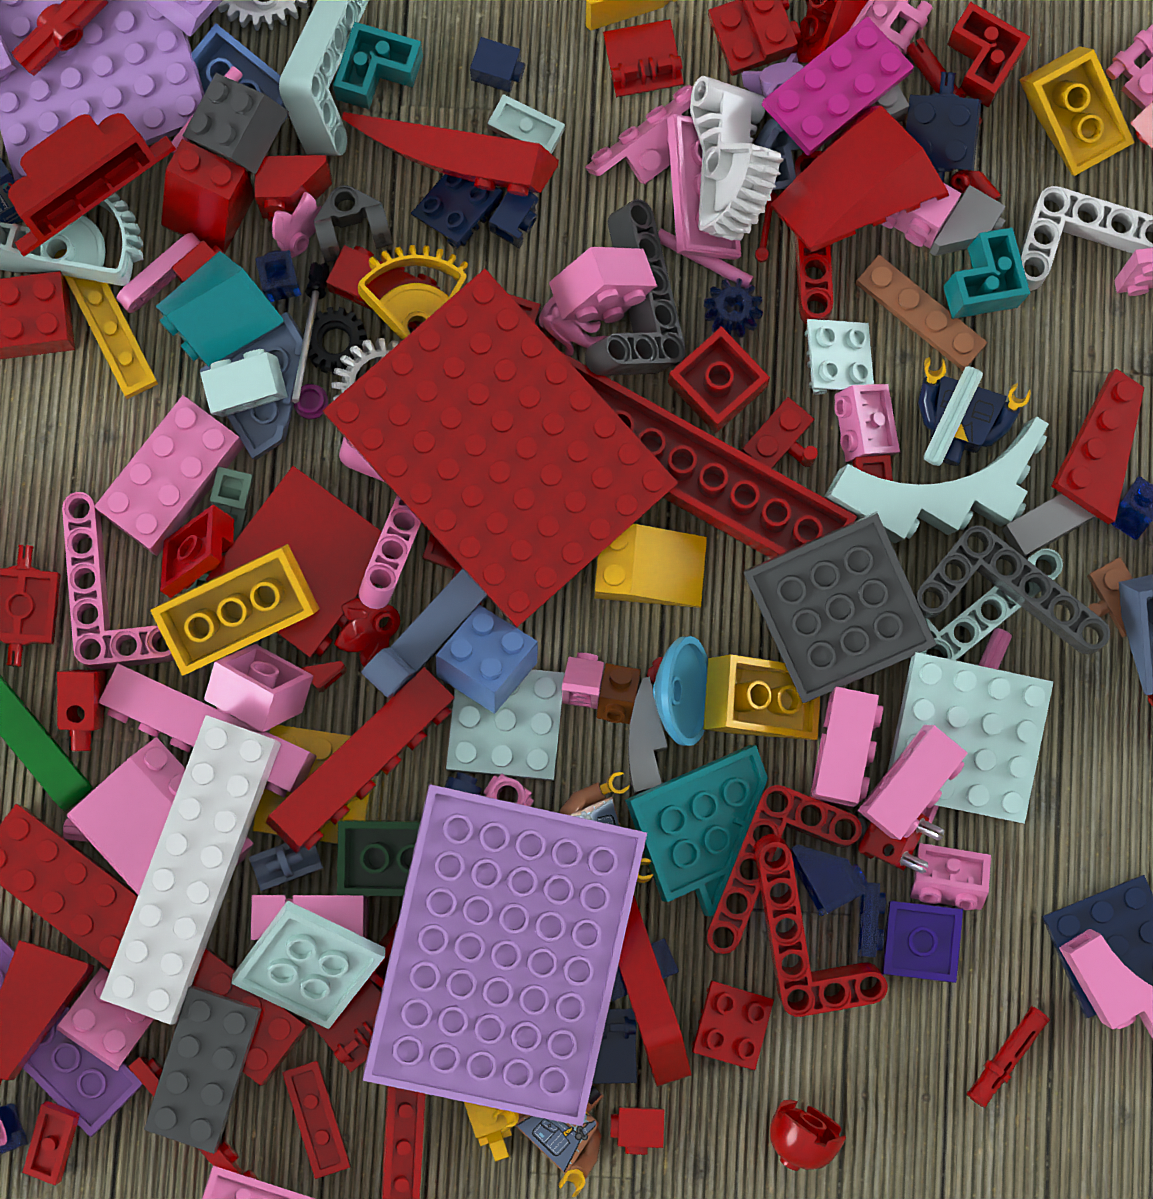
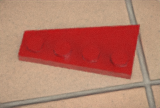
M1118 369L1109 372L1051 485L1052 488L1108 525L1116 520L1144 392L1142 385Z

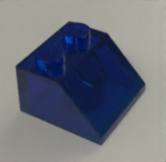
M799 844L790 849L794 869L820 917L866 893L863 885L867 884V880L858 864L852 866L848 859Z

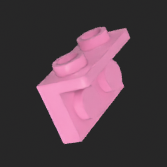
M888 384L852 385L835 394L834 408L838 416L841 433L840 443L846 462H853L852 460L855 457L893 456L900 452Z
M919 843L916 857L928 862V868L915 863L924 868L926 872L922 874L915 871L910 898L920 900L926 904L941 903L957 906L963 910H981L989 893L991 855Z

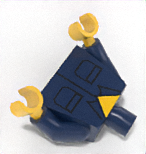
M928 357L924 361V370L927 377L922 382L918 405L924 425L931 430L930 438L932 439L959 380L944 376L946 373L944 359H942V366L939 370H930L931 359ZM1018 383L1013 384L1008 394L1010 402H1005L1007 396L977 387L943 463L959 466L964 450L978 453L981 447H991L1005 436L1020 413L1019 407L1029 402L1031 390L1029 389L1025 398L1018 399L1014 395Z

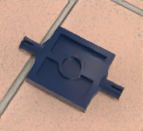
M941 72L939 93L931 95L910 94L906 131L925 150L943 183L945 172L956 169L974 171L981 108L980 99L961 98L953 94L956 75L953 72Z

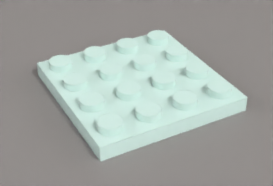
M915 652V655L911 656L888 770L924 724L935 725L968 753L962 760L964 767L954 779H947L940 788L942 795L935 805L1025 824L1053 681Z

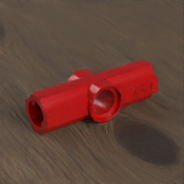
M64 0L61 4L48 6L39 15L37 27L11 52L13 57L30 74L35 76L59 51H67L77 45L83 36V28L109 2L107 0Z

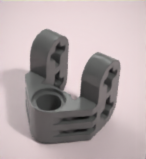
M348 185L338 186L330 193L314 219V226L325 263L337 260L341 253L334 227L344 228L361 223L364 218L368 219L376 249L393 245L382 202ZM344 200H350L355 203L354 207L349 211L337 209L338 204Z

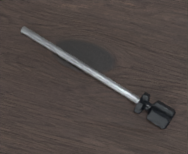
M313 262L310 266L309 283L305 292L311 298L292 396V402L298 403L317 302L318 299L326 296V281L330 273L327 263L318 264Z

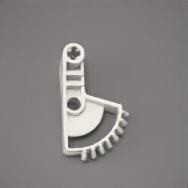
M701 76L693 86L690 114L702 147L698 228L718 238L723 237L732 241H741L744 233H750L751 225L758 223L759 214L765 213V205L767 201H771L770 194L772 189L776 187V177L781 174L778 169L783 158H781L780 152L752 144L754 138L750 136L756 133L757 127L755 125L760 122L765 113V109L762 106L765 97L707 76Z

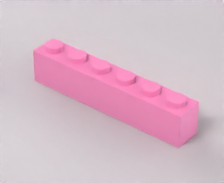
M118 663L98 702L109 708L106 715L123 723H127L130 717L140 722L139 730L157 738L160 732L172 737L169 744L188 753L195 745L206 715L277 740L281 745L265 789L282 797L286 796L287 791L291 793L295 791L306 780L317 757L311 752L266 731L252 730L240 719L224 714L214 707Z

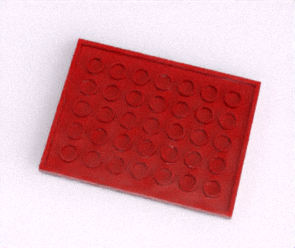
M485 268L322 410L330 422L516 628L678 484L677 480Z

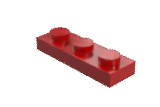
M319 1060L282 1072L314 1178L318 1179L350 1168L351 1163Z

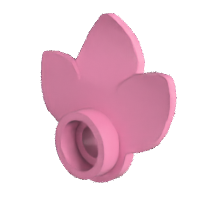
M308 192L303 193L292 215L285 211H276L274 213L272 236L277 240V245L281 252L289 258H294L303 253L308 247L309 238L316 232L314 219L322 207H317L315 199Z

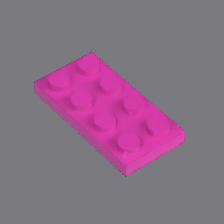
M867 16L763 99L762 106L804 153L809 156L910 75L914 66Z

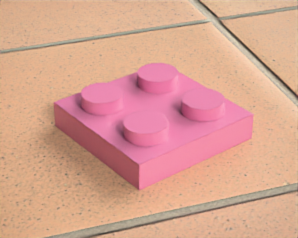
M101 967L58 1024L56 1030L118 1071L155 1019L101 1000L100 997L109 972Z

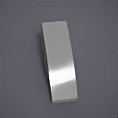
M1060 494L1008 523L1002 531L1013 549L1026 558L1089 522L1096 516L1063 494Z
M650 677L642 679L630 722L628 761L633 796L662 784L654 753L666 751L668 747L653 697Z

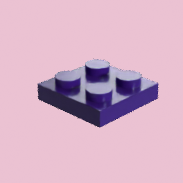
M889 901L882 974L956 983L963 909Z

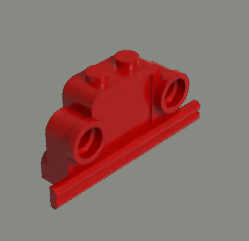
M83 114L77 116L27 151L20 161V165L27 175L14 182L8 191V198L15 207L16 212L31 230L14 242L23 257L175 151L176 148L169 138L165 136L148 147L143 136L134 128L124 114H112L103 119L99 125L95 123L90 115Z

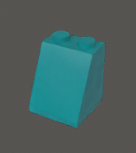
M221 251L156 305V308L163 315L159 320L160 323L172 336L178 333L185 341L180 345L184 352L194 362L199 358L208 367L285 321L246 271Z

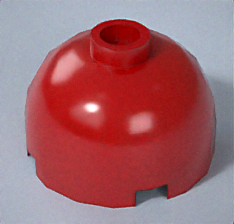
M783 1100L779 1104L770 1124V1140L774 1150L781 1156L780 1162L794 1171H799L800 1168L806 1170L823 1168L835 1158L846 1140V1135L839 1136L842 1128L829 1116L814 1107L808 1106L807 1112L795 1108L798 1101Z

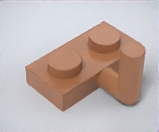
M1121 557L1087 575L1101 599L1097 603L1090 604L1088 608L1099 617L1109 613L1122 637H1125L1127 634L1121 617L1119 582L1133 578Z

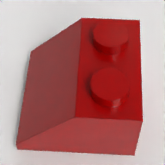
M326 155L265 156L255 174V200L262 218L273 222L276 211H285L292 215L304 192H308L316 201L332 185V175Z

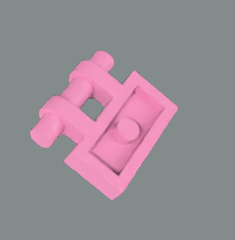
M868 0L849 30L868 16L899 51L905 55L913 36L927 24V16L933 7L924 0L920 2L916 9L908 4L910 0ZM899 16L906 21L900 33L891 29Z
M1153 24L1146 31L1141 30L1134 37V43L1125 52L1120 51L1112 59L1113 63L1105 70L1107 76L1112 80H1116L1121 74H1124L1129 79L1121 91L1142 110L1153 101ZM1144 52L1150 60L1140 69L1135 65L1134 61Z

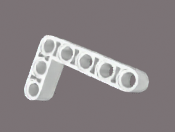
M1047 187L1042 191L1033 208L1020 250L1023 268L1025 265H1033L1040 272V276L1031 277L1025 272L1029 290L1038 289L1049 274L1062 232L1134 253L1138 249L1153 247V243L1149 242L1145 236L1146 232H1153V215L1062 187ZM1044 202H1055L1059 206L1060 211L1051 212L1047 210ZM1080 211L1089 213L1093 218V222H1083L1077 213ZM1111 222L1122 223L1126 227V233L1116 232L1112 228ZM1034 234H1045L1049 238L1050 243L1046 245L1038 243L1034 238Z

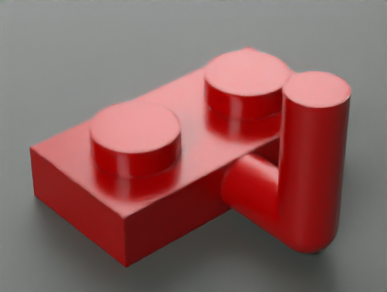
M787 397L746 443L741 452L772 469L787 452L803 466L811 467L818 455L817 448L814 446L804 448L797 441L815 419L791 398Z

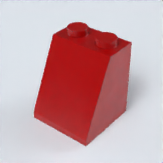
M182 139L165 170L162 227L182 236L193 233L200 241L204 240L210 248L217 245L225 254L255 198V192L246 169Z

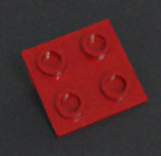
M671 19L603 32L616 98L684 85L681 71L683 69L681 56H678Z
M369 978L329 1029L308 1020L333 1050L335 1057L350 1072L367 1060L381 998V992Z
M711 980L710 986L706 990L708 993L704 1008L700 1012L702 1015L701 1019L698 1020L699 1026L695 1041H692V1052L755 1071L774 999Z

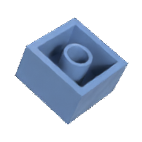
M479 604L436 654V675L495 714L537 664L538 641Z

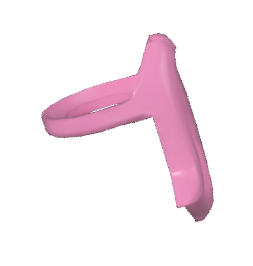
M554 296L544 305L540 313V326L566 347L565 354L568 356H572L574 353L572 342L588 348L607 337H592L583 331L585 330L588 333L597 332L601 326L600 321L579 323L578 320H562Z

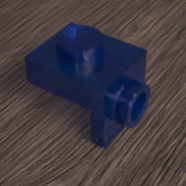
M1139 475L1119 503L1116 520L1111 523L1134 540H1137L1153 521V484Z

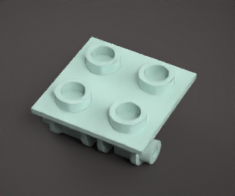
M807 319L805 337L808 339V351L806 356L810 358V361L807 362V367L811 368L809 388L813 389V394H825L827 389L844 390L852 385L874 384L869 323Z

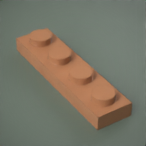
M880 254L856 280L855 284L962 371L972 363L988 343L960 319H952L949 310Z

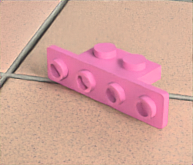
M686 85L674 93V100L666 106L661 105L651 110L646 115L647 120L638 127L632 126L623 131L618 137L619 141L612 147H604L593 154L591 157L592 162L585 166L590 174L601 176L625 158L639 182L646 184L670 166L667 118L673 114L681 115L690 108L693 86Z

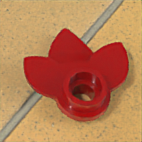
M354 598L341 606L349 622L339 632L334 644L343 651L359 652L360 662L365 667L379 651L389 647L390 637L396 633L400 626V615L390 604L380 609H373L364 605L360 598ZM388 617L387 624L384 627H379L380 620Z

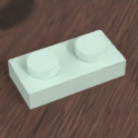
M504 94L487 123L488 129L508 139L539 143L551 154L565 130L564 123Z

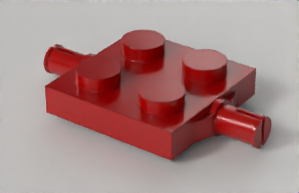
M18 545L17 566L0 568V641L9 645L6 666L22 667L23 646L31 644L54 645L61 574L59 572L40 571L31 567L34 546L26 545V547Z

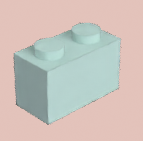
M257 349L244 353V359L235 362H231L230 359L220 360L212 363L210 370L200 372L210 413L225 417L287 398L278 357L264 352V349Z

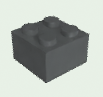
M215 73L182 136L197 146L256 174L289 111L267 95Z

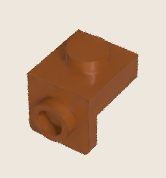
M605 664L596 714L598 719L607 720L612 723L630 724L641 669Z

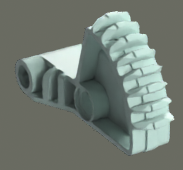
M116 192L98 204L117 218L121 228L122 253L118 268L113 269L103 267L106 253L104 238L99 228L85 216L78 218L25 257L20 253L14 242L31 230L19 224L0 222V270L46 273L61 271L63 276L125 286L130 281L133 263L144 260L143 253L139 250V248L143 247V241L138 236L141 234V230L138 224H135L136 218L128 210L127 203L120 200ZM62 249H67L65 255H63L61 258L54 259V256L58 251Z

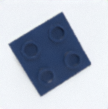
M444 174L411 212V215L447 237V242L453 248L458 249L460 246L464 247L467 244L466 241L473 234L471 229L475 231L480 229L477 222L485 223L487 221L486 217L499 206V200L502 198L503 191L496 186L495 191L483 190L475 187V182Z
M608 1009L592 1084L637 1083L636 1020L633 1009Z

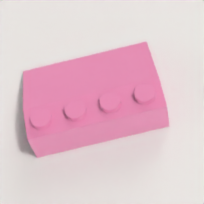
M157 737L130 756L67 814V817L137 895H139L185 772V767ZM246 837L236 866L245 859L254 844L248 837Z

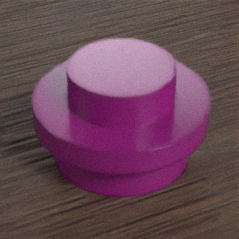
M303 385L299 402L294 403V409L298 415L305 419H317L323 415L322 410L329 404L328 396L325 390L318 385Z

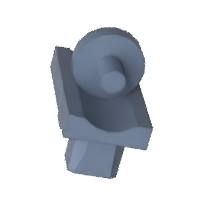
M284 843L249 857L261 892L324 869L316 845L309 851L303 847L296 854Z

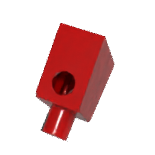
M69 669L57 671V726L59 730H70V751H91V732L103 728L105 706L98 702L106 688L107 670ZM79 706L84 710V719L78 716Z

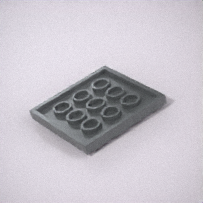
M877 512L743 571L802 703L829 693L835 687L845 686L914 656L915 652L920 653L937 646Z

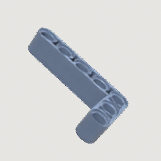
M462 568L391 647L382 649L361 671V674L387 698L394 696L427 664L471 615L481 602L482 604L488 596Z

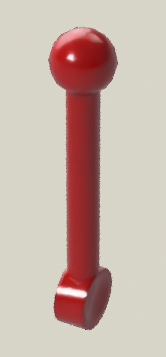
M773 191L770 194L771 201H767L760 247L755 252V259L758 262H765L769 256L766 247L773 211L771 203L778 197Z

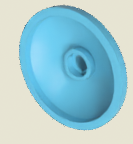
M692 636L679 637L667 649L658 668L653 685V697L663 726L668 735L677 744L682 746L696 744L705 732L703 726L708 657L700 641Z

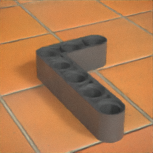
M635 199L609 216L608 228L614 248L644 249L657 287L646 295V299L643 302L628 309L633 333L611 334L586 349L585 362L591 372L600 376L657 374L681 362L686 354L654 214L648 203L641 199Z
M976 525L966 530L915 593V598L924 618H935L944 611L975 571H977L1082 654L1095 653L1106 645L1110 638L1109 626L1103 619L984 526ZM970 537L981 539L984 544V551L980 553L971 551L968 547L967 539ZM1000 559L1008 561L1013 568L1012 575L1000 574L996 568V561ZM949 564L958 566L962 572V579L957 581L949 579L945 574V566ZM1025 583H1036L1041 589V597H1029L1025 592ZM925 592L935 593L940 600L939 607H927L923 603L922 594ZM1055 605H1063L1069 610L1070 618L1068 621H1060L1055 617L1053 612ZM1085 627H1090L1097 632V644H1089L1084 640L1082 632Z

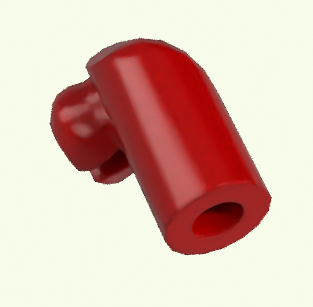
M961 170L951 177V187L960 193H965L968 186L971 185L996 201L1002 196L981 171Z

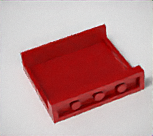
M292 466L222 557L218 567L205 580L208 582L288 544L320 609L315 614L275 633L311 660L315 654L321 657L333 642L329 635L337 625L343 628L349 621L345 617L341 606L359 597V588L382 531L295 466ZM385 555L389 559H395L390 555Z

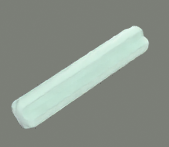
M971 366L965 367L924 454V460L928 463L940 466L983 376L980 370Z

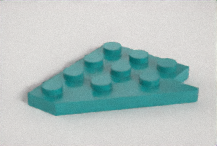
M748 745L625 799L635 829L647 832L644 853L646 858L651 860L649 867L662 901L669 902L695 890L703 914L709 917L714 915L768 781L756 745Z

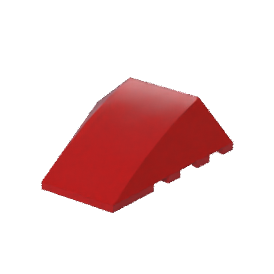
M882 105L870 106L851 121L771 203V207L807 248L814 252L855 235L856 229L868 224L875 227L887 222L886 217L902 210L909 213L921 208L920 203L934 197L938 201L948 197L949 193L923 147Z

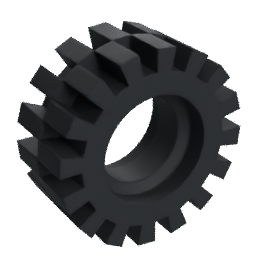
M328 307L327 312L323 314L321 310L315 313L316 318L313 323L308 358H310L316 368L319 367L321 369V372L327 374L330 371L333 375H336L334 374L335 368L345 370L347 367L341 362L340 358L346 355L354 359L350 348L358 346L363 351V341L368 339L361 319H357L355 313L352 311L347 313L345 308L339 307L338 311H334L333 307ZM332 329H341L349 336V345L341 353H330L322 345L324 335Z

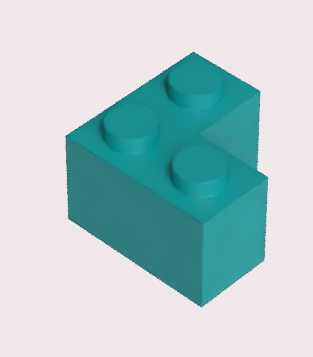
M354 21L333 83L336 100L370 109L380 78L413 88L423 59L421 41Z
M1013 227L979 233L967 248L973 269L954 272L943 286L952 319L1018 308L1030 295V290Z

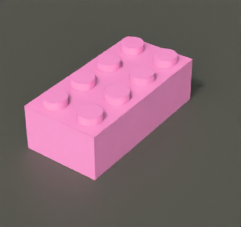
M182 395L95 504L94 508L103 517L157 557L163 550L164 540L182 526L212 488L218 466L227 468L242 450L244 444L238 435Z

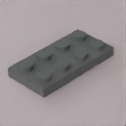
M193 985L188 988L144 1130L213 1154L217 1152L262 1011L261 1008Z

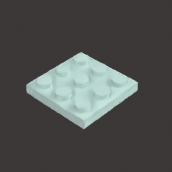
M532 669L495 714L455 689L446 770L498 776L504 774L508 777L554 781L562 707V684L565 673Z
M287 901L233 973L231 984L329 1029L385 958L386 948Z

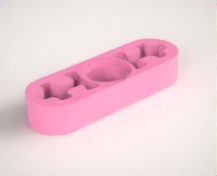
M188 233L181 237L125 285L118 293L116 300L128 313H133L140 309L176 278L171 267L201 241L193 233Z

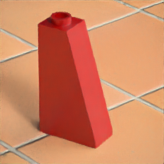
M18 941L0 989V1085L2 1080L7 1081L16 1078L89 978L95 965L27 941Z

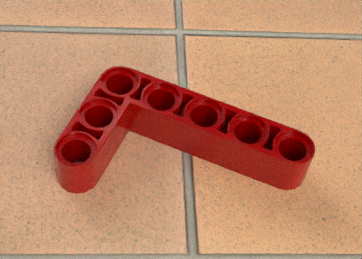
M814 151L809 156L805 153L798 156L794 165L796 177L801 173L800 169L807 167L822 151ZM795 234L800 319L806 325L807 319L828 320L834 302L831 246L828 245L811 252ZM811 267L818 268L823 273V277L811 279L807 276L805 270ZM811 301H818L823 304L825 311L819 314L813 313L808 309L807 304Z
M774 785L766 789L759 800L706 932V945L710 951L715 954L725 955L736 949L760 892L759 876L754 880H747L740 874V865L743 861L751 860L756 863L755 846L757 843L753 838L756 828L766 827L772 834L781 837L785 826L833 846L844 848L855 843L861 836L862 826L859 819L849 812L785 786ZM777 793L784 797L786 807L782 812H773L769 809L766 801L770 794ZM812 807L817 810L820 817L817 825L808 826L803 823L800 816L803 808ZM838 821H847L851 824L853 828L851 839L842 840L837 837L834 828ZM777 847L769 848L764 855V859L771 862ZM739 894L745 899L746 908L743 913L733 914L727 909L726 900L728 896ZM717 928H726L731 932L733 939L728 948H719L714 944L712 936Z
M768 834L761 837L755 846V857L777 992L785 1011L794 1017H803L880 1002L887 993L888 984L880 969L870 962L811 972L791 851L786 842L778 835ZM769 848H782V855L778 860L769 862L764 859V855ZM777 883L788 884L787 892L780 897L771 896V888ZM785 918L794 920V924L789 931L779 932L776 930L780 920ZM787 955H799V961L795 966H782V961ZM869 976L877 978L875 986L871 989L864 990L860 988L864 978ZM829 984H841V989L836 995H824V990ZM796 989L805 991L801 1001H788V996L792 991Z
M633 895L618 967L641 1033L655 1084L658 1087L692 1076L680 1027L635 896Z

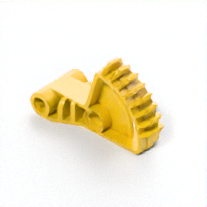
M410 245L408 255L404 256L401 247H396L394 259H391L387 251L381 253L382 264L374 257L369 259L368 263L372 271L359 281L358 294L394 333L403 340L410 334L407 327L410 322L420 321L423 323L462 288L467 277L464 273L468 267L466 261L462 262L458 268L453 265L456 260L455 254H451L448 261L441 259L443 255L442 249H437L435 257L429 256V246H424L421 255H416L415 245ZM404 266L433 268L444 272L457 281L450 296L428 284L409 283L392 289L378 300L366 287L367 284L379 275Z

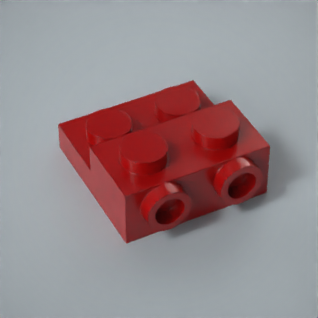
M734 0L708 9V17L731 76L789 57L791 53L797 52V41H800L802 36L796 20L789 21L785 10L789 9L788 0Z
M213 504L164 540L160 587L162 593L172 598L183 589L190 588L205 573L213 571L218 567L222 560V553L228 551L234 541V518Z

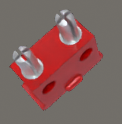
M921 813L917 818L920 823L916 830L909 837L905 838L903 836L901 840L890 838L872 822L867 829V824L864 820L867 818L861 814L859 821L862 825L860 836L862 841L858 850L869 859L875 857L903 871L907 866L923 874L926 870L909 862V860L928 868V862L913 856V851L922 833L938 841L943 838L925 829V827L944 835V829L929 823V818Z

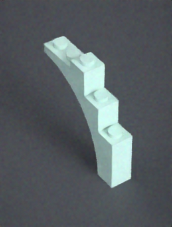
M1039 417L1031 419L1024 424L1008 448L992 463L970 476L949 482L919 485L898 483L878 478L847 464L838 470L824 498L856 515V520L877 512L890 541L893 543H897L905 539V537L910 539L920 524V520L917 517L947 535L959 529L964 530L973 516V512L970 509L1001 527L1019 518L1026 507L1023 500L1028 491L1016 485V483L1020 485L1028 475L1031 467L1027 463L1032 454L1036 455L1045 444L1047 436L1044 435V432L1049 424Z

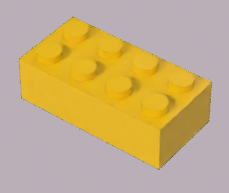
M286 544L165 601L150 611L182 676L303 620L315 614L320 608L289 545Z

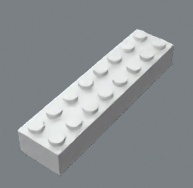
M205 716L102 991L101 1000L170 1025L178 1023L188 988L192 986L279 751L280 742L222 720Z

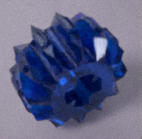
M740 278L735 281L734 287H731L729 281L724 279L721 283L722 290L715 286L710 288L709 293L712 298L704 300L703 306L709 309L705 313L704 318L705 321H715L712 325L713 332H716L722 326L730 336L732 330H736L739 338L745 336V327L754 331L757 328V323L754 319L762 318L763 310L758 308L762 304V297L752 296L755 290L752 284L742 289V279ZM736 304L740 306L739 312L733 310L731 313L727 312L728 305L730 307Z

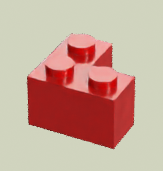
M971 1L953 28L947 45L974 61L966 73L960 88L964 89L967 93L966 95L973 99H980L981 104L989 108L1022 56L1030 36Z

